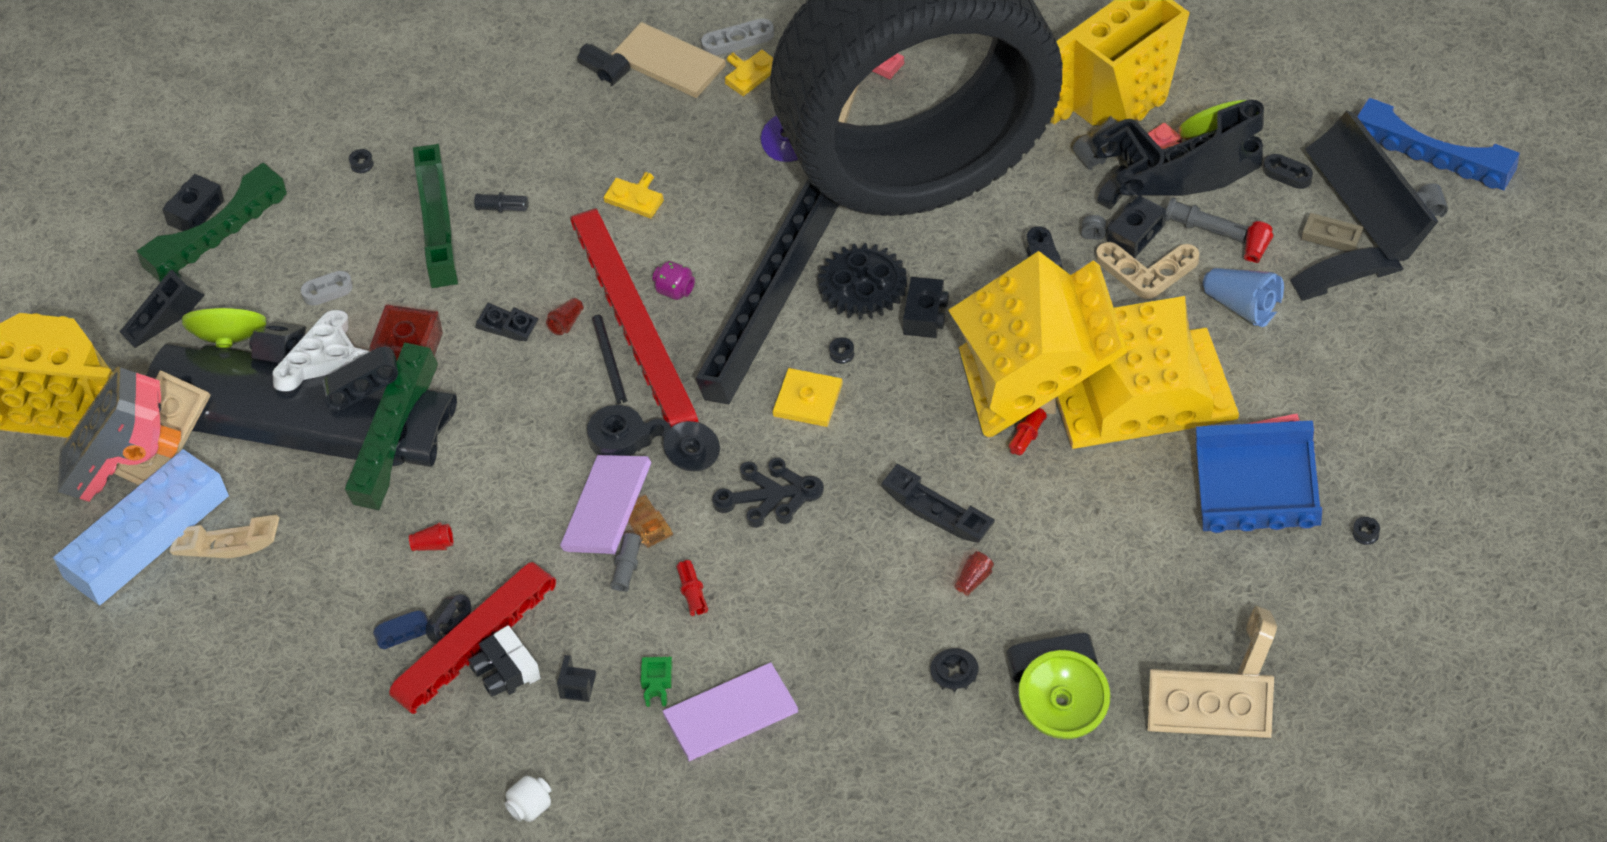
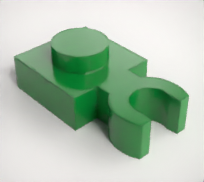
M642 657L641 687L646 689L644 692L646 707H650L651 699L656 696L661 698L662 707H666L668 699L665 689L672 688V657Z

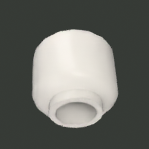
M524 776L506 792L507 801L505 802V807L516 820L531 822L551 805L549 796L551 789L540 777L536 780L531 776Z

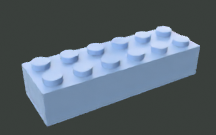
M182 449L53 557L62 577L100 606L170 547L178 536L184 535L183 531L187 527L197 524L229 496L220 474Z

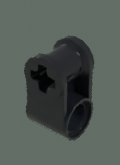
M1041 226L1031 228L1027 233L1028 258L1039 251L1062 268L1061 258L1056 250L1050 231Z

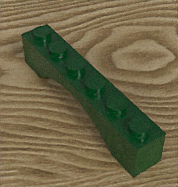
M439 144L413 147L424 228L426 266L431 289L457 285L458 277Z
M261 163L242 177L240 186L232 200L213 218L186 231L157 236L139 248L136 252L141 266L156 280L161 282L171 269L178 273L179 270L189 263H195L210 248H216L227 236L239 232L244 224L252 219L259 218L263 211L271 205L280 203L284 196L287 195L283 178L265 163Z
M404 342L397 359L398 377L386 386L345 486V491L353 505L378 511L381 508L389 488L393 459L404 424L417 400L429 388L438 366L431 348Z

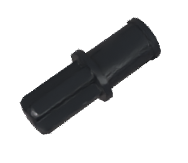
M499 192L498 195L476 193L474 206L476 210H496L498 213H503V211L525 212L528 209L529 202L527 196L505 195L503 192Z

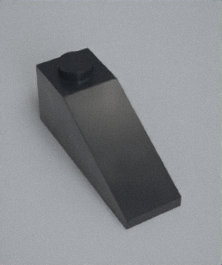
M171 269L119 332L134 348H137L180 321L185 314L190 313L205 294L190 279Z

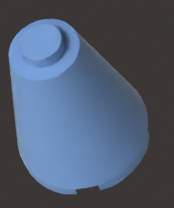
M1214 268L1207 272L1203 279V287L1207 295L1255 326L1265 327L1277 313V311L1271 312L1276 302L1281 303L1283 298V279L1274 272Z

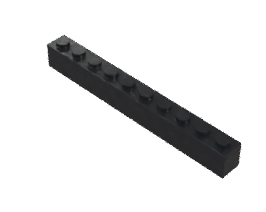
M807 179L696 377L703 398L706 401L730 404L839 204L822 194L809 179Z

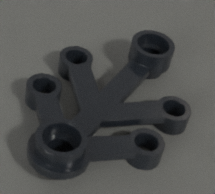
M781 458L770 460L768 464L769 473L773 477H781L791 485L781 486L758 472L755 463L745 462L740 466L741 478L745 481H751L763 489L732 493L730 490L722 488L714 493L712 503L713 508L717 512L728 513L734 509L736 504L764 501L758 508H751L747 512L748 525L758 528L764 524L765 518L784 498L793 497L788 504H781L775 510L776 520L779 523L787 524L792 521L793 515L806 501H815L823 495L824 484L818 477H801L786 468L785 461ZM776 466L781 467L780 469H773ZM747 470L753 471L751 473H745V471ZM809 485L814 486L813 488H809V489H808V488H805L806 486H809ZM721 497H728L726 500L719 499ZM783 512L789 513L788 515H785V516L780 515V514L783 513ZM753 516L760 517L759 519H752Z

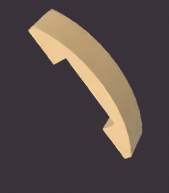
M278 515L251 518L250 526L206 531L201 525L189 526L183 531L184 535L178 536L171 544L170 553L181 556L235 558L249 555L266 548L274 542L279 517ZM215 540L214 548L211 549L210 545Z

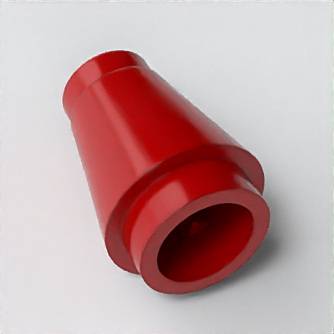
M1255 221L1247 228L1244 254L1246 261L1260 262L1274 237L1272 233L1273 228L1269 224Z
M439 522L414 534H410V548L413 552L447 550V547L454 545L450 525Z

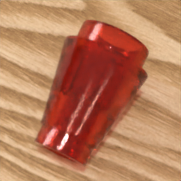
M571 298L551 311L546 320L548 329L559 336L569 333L584 309L582 302L577 298Z
M975 551L973 555H969L954 585L955 589L969 596L971 592L993 573V561L978 551Z

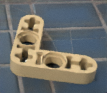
M1107 242L1097 248L1096 260L1101 267L1137 296L1143 299H1152L1198 265L1199 250L1190 244L1180 245L1147 269L1117 244ZM1124 268H1132L1135 271V273L1131 275H1125L1121 272V270ZM1163 269H1171L1174 271V274L1171 276H1164L1160 273V271Z
M1259 606L1253 608L1247 623L1246 631L1251 642L1238 674L1259 675L1276 633L1277 624L1271 611Z

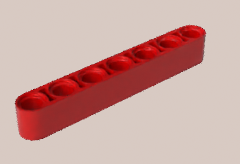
M530 562L526 564L398 677L390 687V697L411 714H415L417 712L416 709L420 705L427 704L439 693L437 691L444 684L447 686L460 674L458 671L465 665L469 666L468 660L480 652L479 643L508 625L512 628L524 617L522 615L528 609L532 610L544 599L543 595L549 590L553 591L555 589L556 579L536 563Z

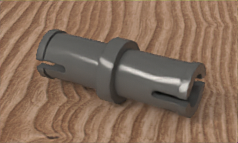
M634 533L624 535L620 554L615 558L614 564L616 569L610 584L613 590L628 592L633 570L637 569L638 560L636 558L642 539Z

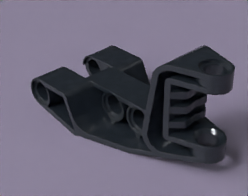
M1250 99L1222 109L1217 113L1216 130L1165 149H1161L1136 120L1124 119L1094 137L1091 145L1100 158L1122 155L1123 159L1127 161L1128 168L1118 173L1114 180L1116 187L1122 195L1184 196L1213 191L1228 186L1262 166L1263 143L1259 137L1253 135L1263 129L1264 106L1260 101Z

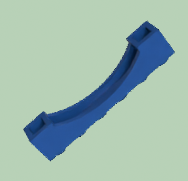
M1370 97L1357 116L1377 143L1383 145L1387 150H1396L1409 155L1414 160L1426 161L1438 169H1447L1458 173L1462 178L1482 182L1489 188H1498L1504 191L1517 170L1520 155L1517 151L1495 143L1493 147H1466L1431 138L1403 122L1393 112L1394 106Z

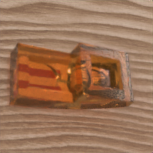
M644 495L638 498L628 523L635 534L641 537L642 543L649 548L673 536L672 530L660 511L656 512L647 496Z

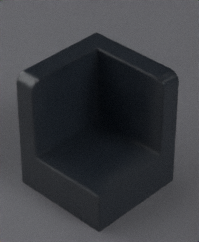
M565 655L557 681L560 698L589 702L596 678V671L573 667L571 655Z

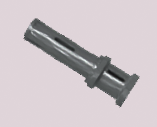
M1174 197L1171 198L1166 209L1165 221L1173 220L1185 224L1188 229L1198 227L1241 243L1244 242V237L1247 235V228L1249 226L1200 211L1197 205L1189 206L1177 202V199Z

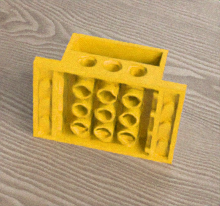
M1114 0L1057 40L1063 63L1062 90L1057 103L1058 106L1054 108L1055 113L1051 118V123L1055 125L1060 120L1068 119L1073 111L1091 125H1101L1110 116L1118 122L1124 119L1141 121L1152 108L1162 106L1168 97L1190 12L1173 0Z
M1038 251L948 310L966 340V343L961 345L959 350L982 432L986 437L997 435L1128 352L1101 267L1094 260L1070 275Z
M1185 296L1114 307L1128 352L1056 397L1072 449L1196 428V426H1207L1239 418L1238 409L1208 329H1189Z
M18 313L0 323V430L68 438L113 372L74 318L46 316L37 313Z

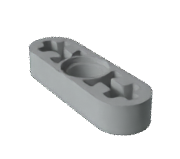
M757 19L709 32L701 39L702 50L717 56L768 42L774 36L773 23L768 19ZM736 35L744 37L740 41H734L731 38Z

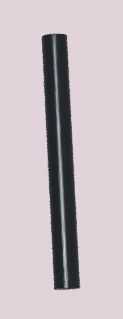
M595 315L592 317V322L617 405L622 404L621 400L623 403H626L627 397L603 317Z

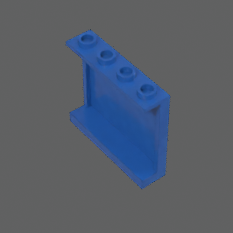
M1313 420L1196 426V451L1203 531L1221 533L1226 530L1252 531L1262 528L1280 530L1285 527L1312 528L1314 526H1321L1322 507H1320Z

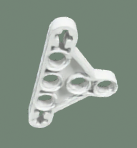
M340 310L328 311L317 321L273 370L274 388L280 391L294 390L303 380L329 375L370 352L355 348L345 334L348 330V315Z

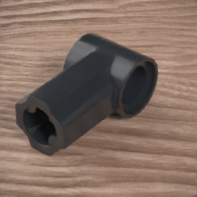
M584 44L577 56L579 64L597 73L599 79L602 82L604 80L611 84V87L631 70L630 63L622 54L614 53L610 55L593 44Z

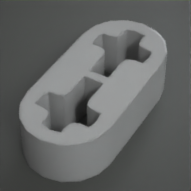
M336 271L309 280L301 287L303 301L308 305L314 306L345 296L353 288L352 280L345 271ZM341 281L343 285L338 286L336 282ZM315 290L317 294L312 295L310 291Z

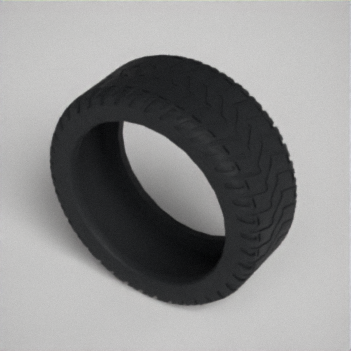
M806 0V3L802 4L794 14L793 19L787 24L776 47L772 61L770 91L775 113L809 181L822 194L837 204L856 212L881 216L912 215L917 212L932 211L935 208L951 205L955 201H961L973 195L974 191L979 192L991 184L992 180H998L1007 173L1008 168L1012 169L1023 159L1022 155H1027L1031 148L1035 146L1034 141L1041 138V135L1047 129L1045 125L1049 124L1054 116V108L1058 106L1057 103L1062 90L1063 63L1057 41L1034 0ZM950 34H980L993 37L987 56L974 75L954 94L935 107L909 119L885 125L859 126L838 121L842 108L855 88L876 67L897 53L925 40Z

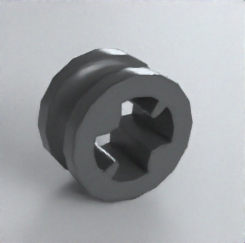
M1098 215L1086 216L1082 220V236L1085 239H1103L1106 235V220Z

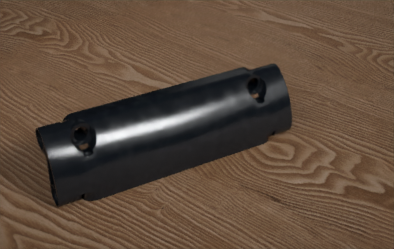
M167 343L159 350L146 376L156 379L159 371H163L211 395L192 431L357 460L386 389L385 386L343 410L333 411L327 408L324 402L322 382L328 375L303 380L294 390L280 391L273 386V370L279 365L277 362L251 358L252 353L226 348L203 346L200 349H192ZM427 389L420 396L404 424L392 466H399L405 462L426 467L434 465L438 450V434L451 420L456 411L457 395L455 393Z

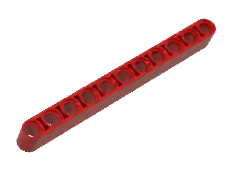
M597 208L570 216L572 228L574 231L577 230L578 241L582 249H586V257L591 268H595V276L599 285L605 289L604 295L610 307L613 306L615 313L613 314L619 326H623V335L628 345H632V354L638 366H642V375L647 385L652 387V396L657 406L660 405L662 408L661 414L663 419L669 423L670 427L686 421L699 423L695 409Z

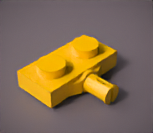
M763 49L744 61L734 52L731 53L727 58V62L736 67V69L725 77V84L740 95L745 96L771 76L773 57Z
M644 172L637 184L615 178L603 198L606 203L652 219L663 203L664 197L663 194L648 189L654 176L651 173Z

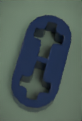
M414 611L379 624L374 629L373 635L378 647L387 649L425 635L426 625L429 620L425 612Z

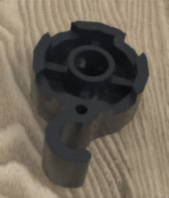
M609 405L599 409L591 416L587 424L589 446L597 455L613 456L634 455L643 447L651 445L653 438L656 436H662L664 441V437L670 429L669 423L662 419H653L648 423H644L637 411L624 405Z

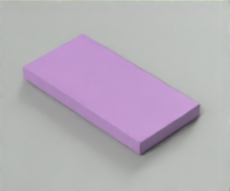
M597 455L560 546L563 551L616 553L651 465L648 456Z
M768 663L663 710V716L688 761H691L797 713L798 707L772 663Z

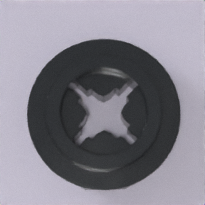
M950 648L941 651L934 657L931 662L930 672L933 682H937L942 690L948 688L955 693L957 689L964 688L967 690L972 682H976L979 667L976 658L970 652L959 648ZM960 664L961 674L955 673L949 677L948 668L954 669Z

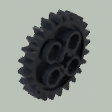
M864 243L861 249H858L856 244H852V250L850 251L842 247V254L832 252L833 260L826 258L825 266H820L818 286L819 294H822V301L828 302L829 309L837 307L838 315L847 311V318L849 319L854 313L858 315L859 320L862 319L863 314H867L870 319H873V312L883 316L884 308L892 311L893 303L900 304V296H905L907 276L906 268H903V261L897 260L896 253L888 255V248L878 251V244H875L872 249H868L867 243Z

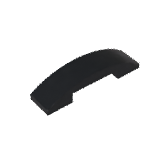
M1380 247L1365 248L1342 253L1323 260L1293 277L1290 282L1301 301L1327 294L1328 288L1373 274L1380 278L1402 271L1404 268L1398 260L1388 259Z
M898 463L881 483V487L911 513L961 539L979 543L995 523V519L970 505L966 510L921 484L922 477Z

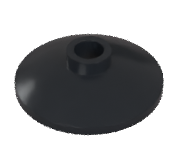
M686 421L672 426L667 431L663 441V449L666 457L673 465L686 471L695 472L705 470L716 462L720 453V443L716 434L706 425ZM691 449V450H693V451H695V452H694V453H691V452H688V451H686V450Z

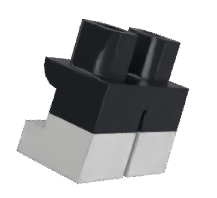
M509 625L479 643L480 652L468 660L470 669L477 677L489 670L492 671L493 674L482 680L486 691L491 697L504 691L511 695L515 693L517 687L527 682L532 684L541 679L538 664L522 645Z

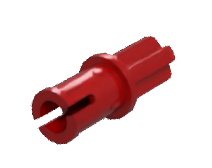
M1042 408L1036 409L1027 415L1024 422L1018 424L1017 433L1009 443L1011 454L1021 456L1030 442L1038 437V430L1047 418V414Z
M690 560L679 562L677 570L682 583L680 591L687 600L690 615L695 616L694 611H696L697 615L707 613L708 606L702 591L704 588L703 583L698 581L692 562Z

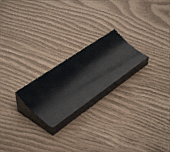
M1345 111L1326 133L1305 148L1388 259L1398 261L1409 259L1438 223L1434 214L1354 112Z

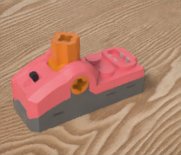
M120 367L115 369L60 449L59 493L90 502L93 496L103 489L108 475H113L117 463L136 465L150 460L156 453L169 458L175 455L181 440V431L161 425L160 380Z

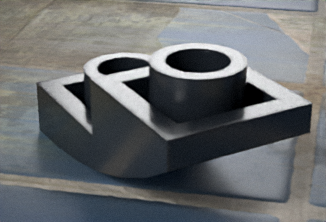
M488 302L478 318L475 328L517 341H527L539 318L515 307L509 312Z

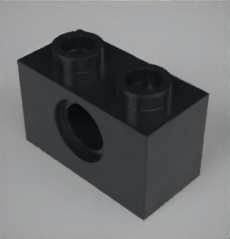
M194 173L162 208L166 223L180 231H186L206 222L224 202V197L219 184Z
M1138 195L1132 203H1127L1122 214L1116 220L1113 219L1107 226V242L1117 244L1133 258H1136L1165 226L1166 209Z
M911 277L903 316L904 335L937 338L938 329H944L945 313L941 311L942 307H948L949 291H944V280Z
M274 321L253 331L249 341V347L252 349L251 358L280 363L305 336L306 327Z

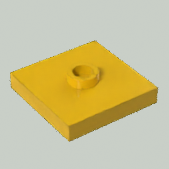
M788 368L773 409V416L828 427L843 384L842 378Z

